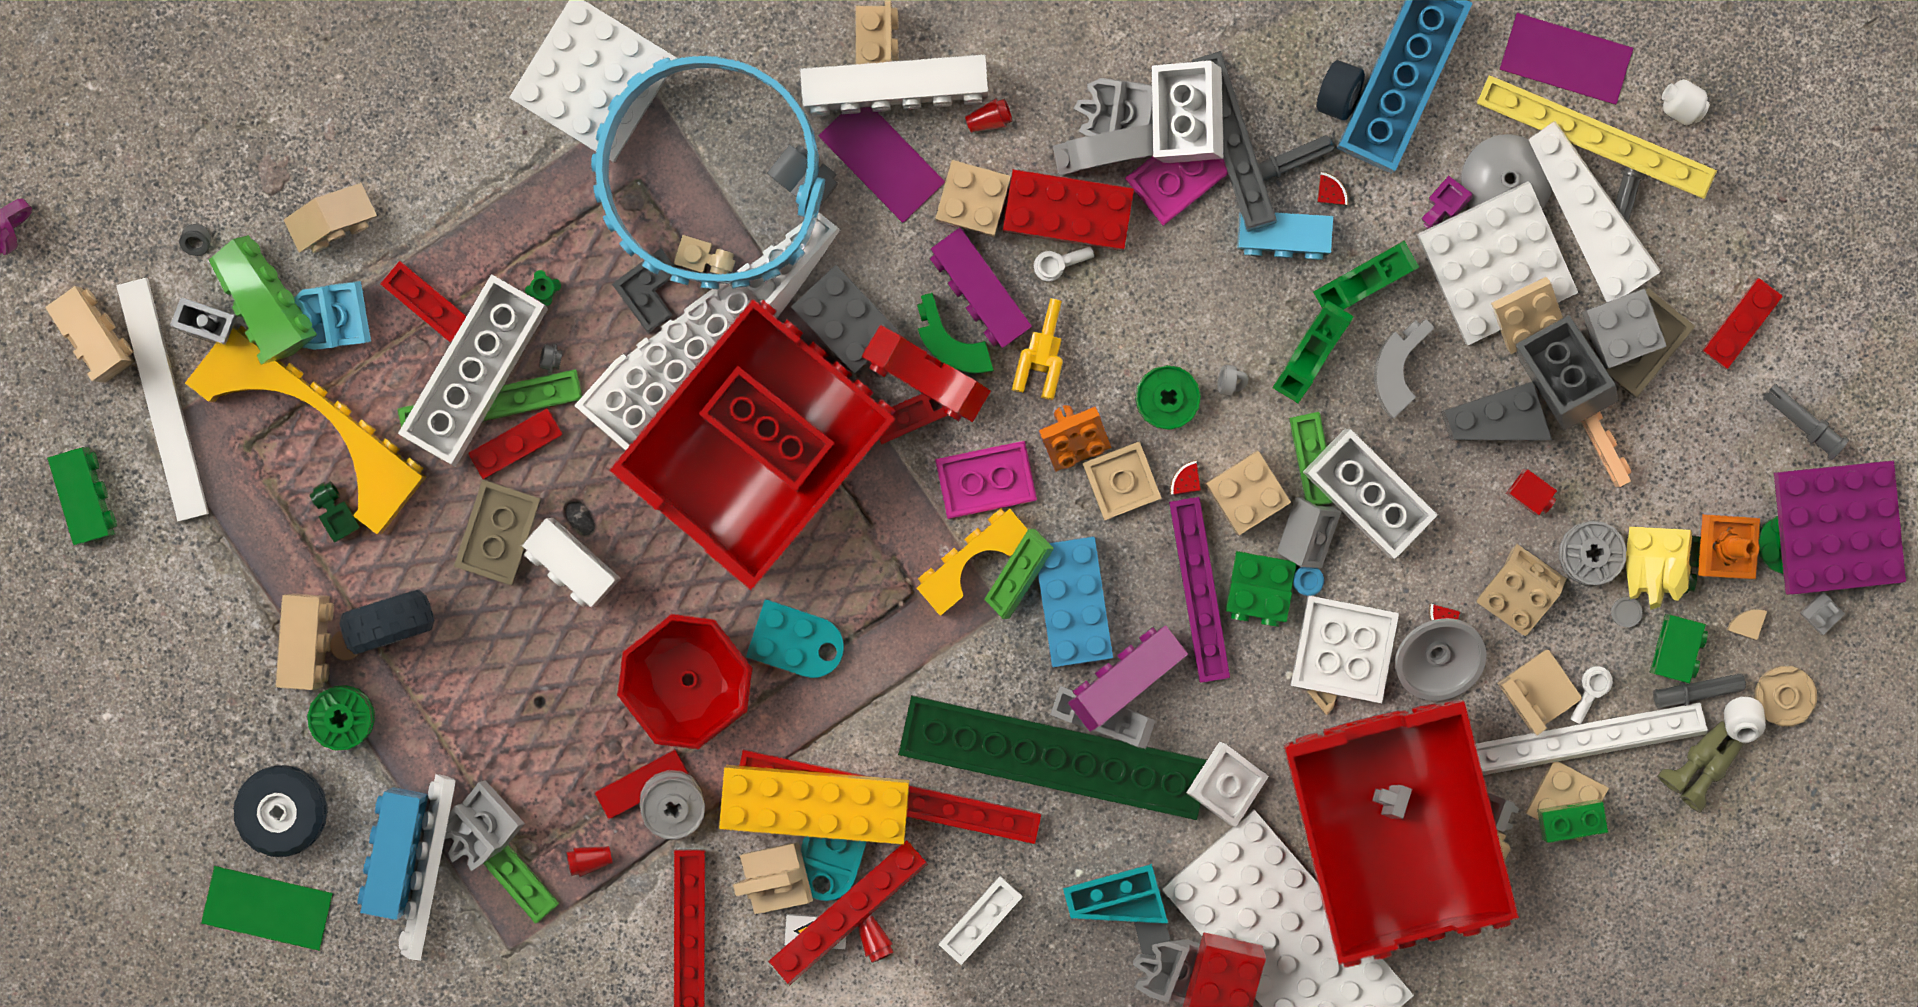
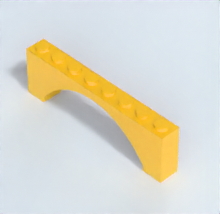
M243 325L239 328L233 326L226 345L215 344L185 384L208 402L213 403L220 396L235 392L271 390L294 396L319 410L342 436L354 463L358 485V510L353 516L377 535L383 534L427 478V476L421 473L424 469L423 466L411 457L407 461L397 454L400 449L386 438L382 442L373 434L376 430L362 419L359 423L349 416L352 411L338 400L334 404L325 396L328 392L314 381L311 385L301 378L304 373L293 364L289 363L285 366L279 360H275L261 365L256 356L260 353L256 342L250 343L245 334L248 329Z

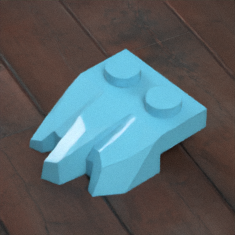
M361 281L303 289L294 297L295 303L301 308V312L310 319L312 328L317 333V336L303 346V348L317 350L371 341Z

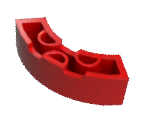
M882 325L879 326L861 356L872 363L869 369L884 378L889 373L946 407L943 413L958 422L963 417L973 423L991 390L946 363H942L926 351Z

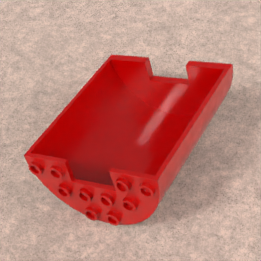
M754 299L751 300L609 469L612 474L651 507L664 514L703 547V551L749 590L755 587L895 420L892 416L895 410L882 399L876 403L870 398L874 392L858 379L855 383H852L849 380L852 374L837 361L833 365L827 362L826 358L829 354L814 342L808 346L800 339L803 332L787 319L783 324L776 319L774 315L777 311L765 300L758 304ZM737 366L835 443L797 492L699 415Z
M1464 700L1448 701L1443 706L1435 703L1412 708L1413 713L1411 714L1406 712V710L1384 713L1323 729L1324 736L1317 733L1307 734L1296 738V743L1291 741L1283 745L1338 964H1343L1344 968L1362 964L1361 959L1366 957H1373L1374 960L1392 956L1391 951L1415 946L1416 940L1427 938L1428 941L1440 940L1446 937V932L1455 931L1458 934L1463 933V937L1473 936L1481 933L1482 927L1492 925L1493 929L1504 928L1511 925L1510 920L1519 918ZM1392 785H1402L1412 789L1403 818L1392 819L1381 815L1383 805L1372 801L1376 789H1386L1389 791Z

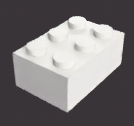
M1212 61L1152 66L1154 158L1163 163L1223 159L1221 67Z
M546 518L522 545L527 550L524 555L536 566L544 565L550 570L547 576L558 586L566 585L573 591L570 596L582 607L588 605L590 607L597 606L621 579L554 518Z

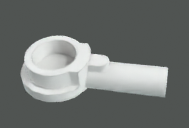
M1089 246L1062 256L1056 252L1045 251L1035 259L1034 272L1043 281H1055L1062 275L1065 267L1094 258L1093 250Z
M1594 666L1587 669L1583 674L1582 686L1585 692L1570 718L1572 721L1581 724L1595 697L1600 698L1610 691L1613 680L1610 672L1604 667Z

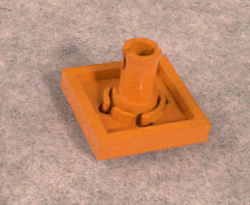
M1064 405L1063 409L1066 417L1063 416L1059 407L1054 412L1057 423L1039 430L1055 472L1070 468L1082 460L1098 456L1112 448L1096 406L1074 415L1072 407Z
M1702 514L1698 576L1756 579L1757 556L1760 550L1758 544L1760 518Z

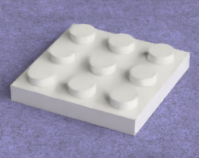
M1308 596L1291 686L1382 703L1399 613Z

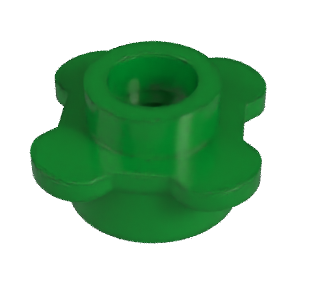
M538 270L534 273V279L531 281V284L526 286L525 293L530 297H535L545 306H549L553 302L552 297L555 292L561 289V282L558 279L548 277L545 271ZM542 285L546 286L545 291H541L540 287Z

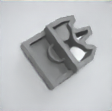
M1100 78L1087 84V89L1093 95V99L1078 100L1073 108L1088 116L1089 122L1082 124L1079 132L1087 136L1148 124L1152 125L1153 130L1152 85Z
M486 780L478 782L464 802L455 805L450 811L444 838H452L454 840L448 852L451 861L454 862L461 856L467 855L469 857L467 865L471 871L502 851L525 824Z
M1186 939L1167 941L1152 945V950L1156 955L1138 954L1133 961V965L1147 975L1139 978L1134 987L1149 997L1167 1003L1170 999L1184 1003L1200 944Z

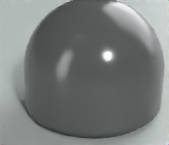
M191 224L185 227L179 239L181 249L193 256L205 254L211 244L210 232L200 224ZM197 237L201 239L203 245L199 248H193L187 238Z

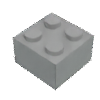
M1645 289L1581 312L1598 358L1605 369L1666 347Z

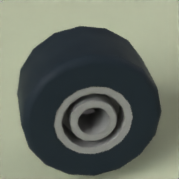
M1340 60L1334 61L1321 84L1316 104L1317 110L1334 118L1347 120L1353 112L1362 91L1365 77L1364 70Z

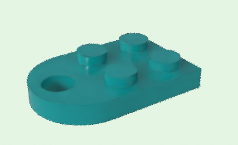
M765 599L746 657L801 676L817 678L829 674L838 666L844 653V641L841 632L831 621ZM831 643L836 647L837 654L833 660L826 661L820 657L819 649L822 644Z
M804 836L801 853L814 899L822 901L835 900L850 890L855 881L867 841ZM825 876L829 879L831 886L827 892L820 893L814 889L813 880L816 877Z

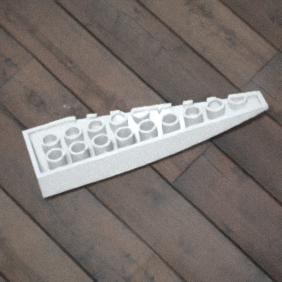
M818 212L811 237L803 249L805 254L796 264L792 266L789 263L779 270L781 273L779 276L768 281L759 278L750 281V286L732 288V284H719V289H711L685 308V313L674 321L670 319L662 325V330L650 339L646 337L636 344L637 349L627 356L623 354L617 358L575 404V407L621 448L626 450L752 299L758 304L765 300L777 311L774 317L778 318L819 262L840 229ZM802 223L787 233L786 239L777 246L771 245L763 251L764 255L751 265L745 264L737 271L744 272L758 268L780 256L793 243L801 229Z

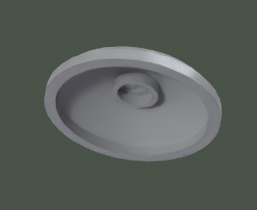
M1504 134L1486 139L1471 151L1462 168L1461 185L1470 191L1473 196L1467 203L1470 209L1527 181L1531 183L1542 209L1547 204L1552 192L1550 183L1529 140L1521 136ZM1507 173L1514 175L1515 182L1513 184L1505 182L1504 177Z
M1449 618L1432 620L1415 628L1402 641L1395 659L1396 673L1403 687L1418 698L1432 701L1450 699L1467 691L1479 679L1486 664V647L1480 634L1471 625Z

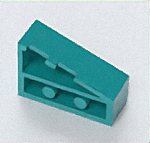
M1152 864L1063 888L1071 918L1168 924Z

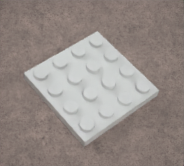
M569 0L509 98L596 151L598 145L596 134L600 124L605 122L609 114L608 106L617 94L620 96L628 86L627 82L639 72L643 74L653 68V63L661 59L670 58V60H674L677 58L586 1ZM667 77L648 87L635 99L620 122L611 147L609 160L613 163Z
M1528 181L1417 234L1464 342L1467 345L1500 330L1491 305L1492 302L1544 277H1547L1551 282L1557 302L1578 293L1532 185Z

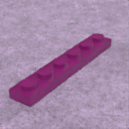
M1200 497L1170 501L1169 506L1199 682L1230 678Z

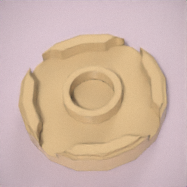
M1777 666L1768 670L1759 679L1755 688V699L1763 705L1765 719L1768 722L1778 726H1795L1804 722L1812 710H1814L1817 703V690L1813 680L1804 671L1793 666Z

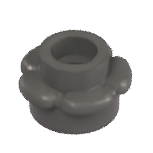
M544 344L541 351L539 368L547 369L548 373H551L553 368L559 369L562 351L557 350V344L552 346Z

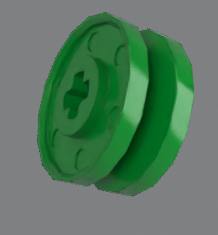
M1169 365L1153 368L1146 373L1137 385L1135 394L1137 411L1144 421L1155 428L1167 430L1182 427L1191 421L1199 409L1201 398L1198 383L1193 376L1180 367ZM1172 390L1175 393L1172 397L1175 399V402L1163 405L1160 401L1163 398L1160 395L1161 392H1170Z
M350 685L333 686L319 693L312 701L307 714L308 728L313 738L323 747L335 751L348 750L364 742L372 732L375 723V709L370 698L359 688ZM339 710H341V714L346 713L348 719L343 722L344 725H342V721L337 723L335 716L339 714Z

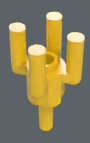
M1050 298L1042 333L1032 332L1028 349L1022 350L1012 391L1024 392L1029 370L1031 369L1047 373L1041 398L1053 401L1063 364L1062 358L1058 356L1062 339L1054 337L1062 301Z

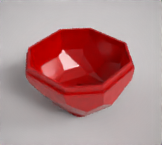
M671 614L622 652L617 696L655 744L700 749L747 712L753 668L715 619ZM685 674L693 675L694 683L692 685L684 683L683 677Z

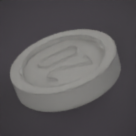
M1630 597L1619 598L1612 605V619L1621 627H1633L1642 618V607L1636 599H1630Z

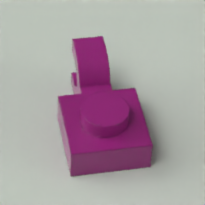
M1448 175L1429 197V202L1434 206L1421 218L1424 222L1423 226L1429 229L1442 223L1445 215L1450 218L1458 215L1473 198L1472 193Z

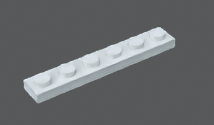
M435 774L434 782L432 781L429 785L428 798L430 805L428 812L424 813L422 828L425 831L423 841L419 842L416 851V857L419 861L417 871H414L411 877L410 886L413 890L411 902L408 901L405 907L407 923L405 932L402 931L399 938L401 954L412 960L421 961L456 780L444 775Z

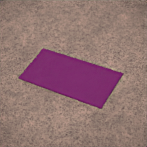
M1516 13L1499 70L1616 105L1633 47Z
M861 107L860 113L855 114L841 113L818 135L902 223L945 183L878 112H873L872 107Z

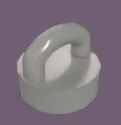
M1225 364L1222 366L1217 383L1219 394L1232 396L1233 392L1243 390L1248 384L1249 378L1247 374L1237 371V367ZM1237 378L1241 379L1240 383L1236 384Z

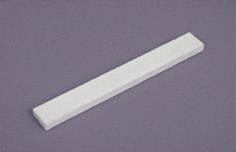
M142 278L116 285L177 521L207 515L209 511L148 278Z
M1695 703L1687 706H1678L1547 730L1539 735L1531 733L1476 743L1475 745L1482 773L1487 775L1706 735L1708 730L1701 703Z

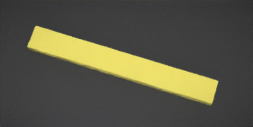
M1490 75L1477 101L1478 105L1540 131L1556 121L1571 144L1702 199H1705L1717 170Z

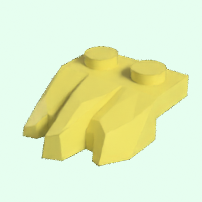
M1629 527L1626 572L1630 599L1638 598L1641 592H1646L1649 597L1650 610L1661 607L1664 593H1670L1673 600L1676 601L1688 590L1691 571L1689 564L1692 542L1691 530Z

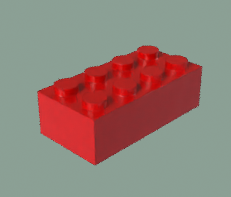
M1013 169L1003 232L1124 251L1134 188Z
M739 366L734 369L699 413L701 417L795 492L801 488L835 445L832 440Z
M1203 932L1182 1007H1253L1266 961L1263 945Z

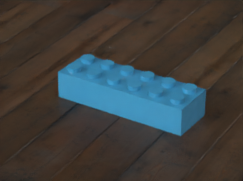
M1404 0L1336 149L1390 174L1396 171L1469 13L1472 2L1468 0Z

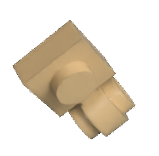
M682 235L674 264L700 273H704L706 265L709 264L711 266V273L728 274L733 271L735 260H733V253L717 249L716 253L711 255L710 252L713 244Z

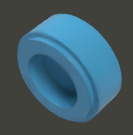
M1300 567L1294 573L1293 585L1298 593L1305 596H1313L1322 589L1324 577L1318 568Z

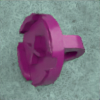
M23 198L17 199L0 209V254L8 255L17 249L18 243L14 228L22 224L32 213V207Z

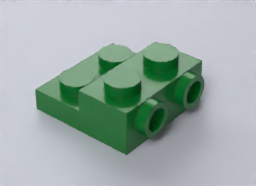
M1235 551L1225 611L1232 612L1231 619L1249 622L1250 616L1262 618L1261 624L1279 627L1280 621L1287 622L1296 564L1289 560Z

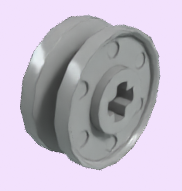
M1588 521L1573 526L1564 534L1559 545V561L1563 571L1572 580L1582 585H1601L1612 581L1621 573L1626 562L1627 548L1623 537L1614 527L1604 522ZM1591 545H1593V549H1598L1599 555L1594 557V562H1592V557L1587 558L1586 551L1591 550Z
M667 770L655 774L645 783L640 793V809L644 824L653 834L663 839H680L689 836L699 827L704 818L705 802L700 785L692 776L682 771ZM672 801L674 805L677 804V807L672 808V806L667 805V803Z

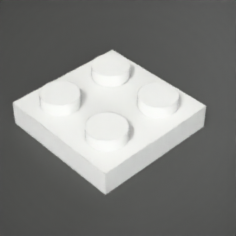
M1219 742L1186 793L1229 825L1237 827L1269 776L1228 745Z

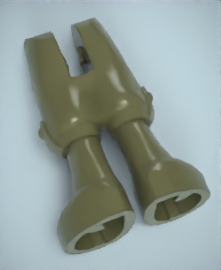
M1723 721L1711 729L1696 745L1690 747L1687 755L1688 761L1685 765L1677 770L1663 769L1657 775L1658 779L1665 786L1680 794L1687 787L1694 774L1704 766L1703 774L1680 796L1690 808L1698 813H1701L1706 807L1705 796L1712 782H1718L1725 778L1727 769L1744 745V742L1730 738L1720 750L1717 749L1728 735Z

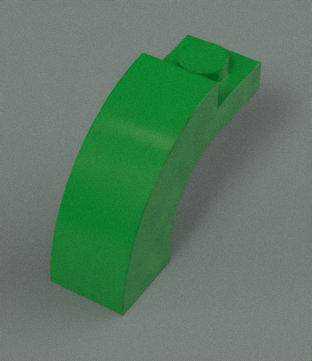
M1404 240L1318 288L1313 293L1322 308L1328 300L1344 310L1419 268V265Z
M933 293L922 295V303L917 304L921 321L928 320L929 325L918 328V332L929 352L942 363H946L960 372L980 374L994 371L986 342L966 344L953 339L942 326Z
M1327 300L1303 335L1272 388L1299 404L1354 316Z

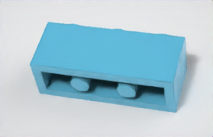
M1239 212L1237 249H1243L1244 255L1262 256V251H1275L1274 257L1293 258V253H1305V259L1323 260V255L1331 253L1333 216L1275 213L1277 223L1247 232L1241 212Z

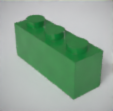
M81 447L47 457L73 546L83 545L115 535L113 528L117 527V523L112 510L107 509L105 499L108 498V492L104 482L99 481L96 469H99V462L95 452H90L89 447Z

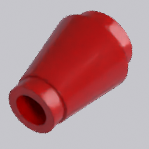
M996 98L965 116L971 133L1007 127V123L1013 122L1005 99L998 101Z
M609 846L573 848V851L566 852L571 876L579 875V877H582L613 864Z
M873 915L866 918L858 926L865 956L869 957L872 963L894 953L891 947L893 943L874 919Z

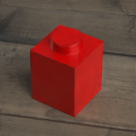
M1528 469L1522 470L1505 493L1534 515H1540L1541 512L1548 513L1557 500L1553 497L1557 490Z

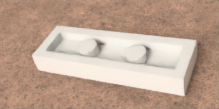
M999 876L939 942V946L962 965L1023 896Z

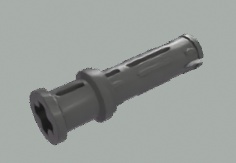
M1776 383L1764 395V400H1767L1807 434V441L1811 444L1816 443L1828 454L1827 458L1833 460L1849 442L1848 438H1842L1829 427V422L1823 419L1819 421L1778 387Z

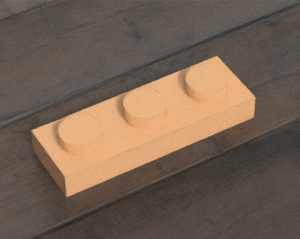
M1598 412L1581 421L1613 484L1615 487H1621L1631 482L1628 476L1631 473V469L1624 457H1618L1614 449L1617 446L1616 440L1610 430L1604 431L1600 423L1603 416L1601 412Z

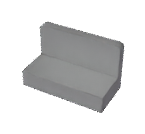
M1296 497L1277 550L1278 554L1301 567L1322 568L1341 511L1334 507L1316 506L1302 497Z

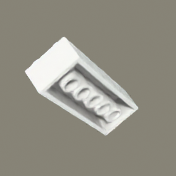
M985 55L800 69L803 107L812 116L830 115V110L841 109L842 114L860 113L861 107H872L873 112L890 111L891 105L901 104L903 109L921 108V103L933 102L934 107L952 106L953 100H964V105L981 104L982 98H988Z
M491 274L398 434L456 467L546 314L547 307Z

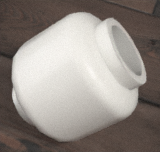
M1685 79L1675 84H1669L1662 94L1664 113L1684 125L1700 122L1706 115L1710 104L1707 101L1706 91Z
M1739 697L1730 701L1725 706V728L1731 738L1748 743L1756 740L1764 733L1766 727L1763 705L1758 700L1751 697Z

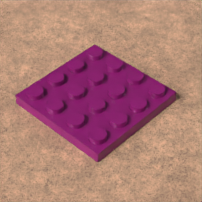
M1894 460L1774 472L1786 595L1906 582Z

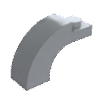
M1148 124L1109 131L1053 145L1058 175H1066L1154 155L1152 125Z
M1427 319L1421 323L1414 320L1403 331L1406 335L1404 339L1397 332H1393L1386 339L1378 353L1374 367L1375 391L1382 408L1391 419H1394L1416 398L1405 383L1403 368L1411 350L1434 329V326Z
M1060 686L1050 715L1086 727L1067 703L1075 697L1072 692L1073 690ZM1123 707L1094 730L1146 749L1156 720Z

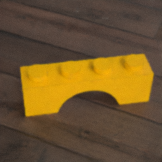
M1000 508L987 519L991 525L981 532L979 528L975 529L964 539L967 542L964 548L958 552L954 547L941 558L944 565L937 571H934L931 567L918 578L921 583L917 587L918 591L940 616L964 596L960 582L961 573L964 565L972 556L988 550L999 551L1011 556L1028 529L1010 508L1006 512Z

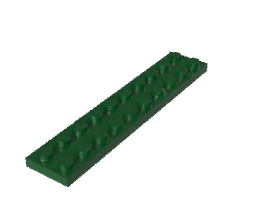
M911 695L898 753L899 756L1193 820L1198 818L1201 803L1186 792L1208 760L1148 746L1146 749L1121 740Z

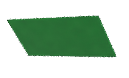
M214 866L201 924L320 951L333 893Z

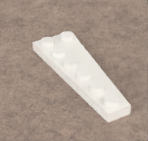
M1556 121L1530 137L1528 140L1606 302L1629 294L1659 274L1661 271Z

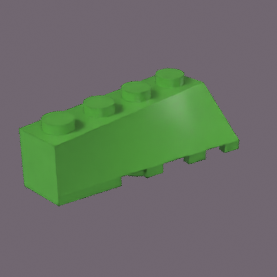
M247 235L232 239L213 255L209 262L224 292L233 296L235 301L232 308L237 317L244 318L249 328L245 334L250 343L256 342L260 353L256 356L262 365L294 355L316 337L317 333L312 328L310 319L301 312L295 303L292 293L279 280L274 267L268 264L260 252L259 245Z

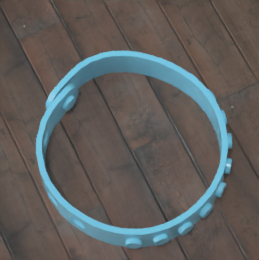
M691 56L674 60L664 58L653 63V68L643 74L641 72L635 74L627 82L628 86L620 96L617 94L609 104V114L605 122L600 124L596 134L598 145L596 154L593 153L591 162L592 172L596 173L597 185H593L597 203L601 202L606 213L603 219L610 232L616 231L622 239L619 243L621 247L631 257L635 253L645 260L642 266L657 275L662 270L672 274L670 281L688 285L689 280L701 282V288L719 289V284H732V288L750 286V281L759 278L768 281L781 274L779 270L789 263L792 266L796 264L805 254L803 249L814 229L824 193L825 179L818 177L819 153L814 130L807 115L794 97L780 83L759 69L740 61L720 57ZM697 68H717L743 73L757 78L775 89L785 98L796 113L803 128L808 151L804 185H800L796 198V203L799 204L798 215L805 218L793 243L773 261L755 269L731 274L695 273L664 264L644 250L632 237L620 218L613 201L609 182L610 152L617 129L627 110L641 93L655 82L674 73Z

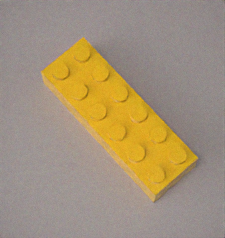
M726 765L723 776L719 829L904 844L910 780Z

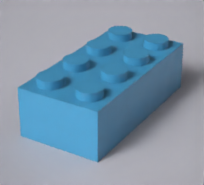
M1095 536L1049 543L1054 549L1038 573L1052 667L1113 658Z
M392 787L384 791L382 796H378L375 814H379L377 826H372L369 837V844H373L371 856L366 857L363 874L368 875L365 886L360 887L357 904L362 905L360 913L394 920L399 919L405 914L428 794Z

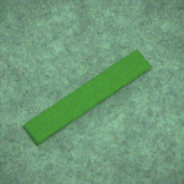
M577 370L503 385L482 422L579 401L583 396ZM414 405L397 409L401 428Z

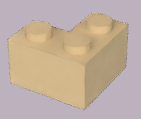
M362 183L314 198L285 218L284 222L299 253L309 249L316 253L330 246L328 242H333L345 236L346 231L350 230L353 235L369 227L367 222L375 218L377 214Z

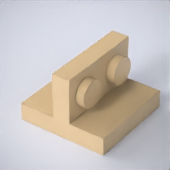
M799 842L740 855L746 879L733 884L736 896L747 894L748 899H751L754 914L807 904L813 901Z

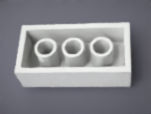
M1345 428L1303 471L1389 558L1396 559L1437 516L1351 429Z

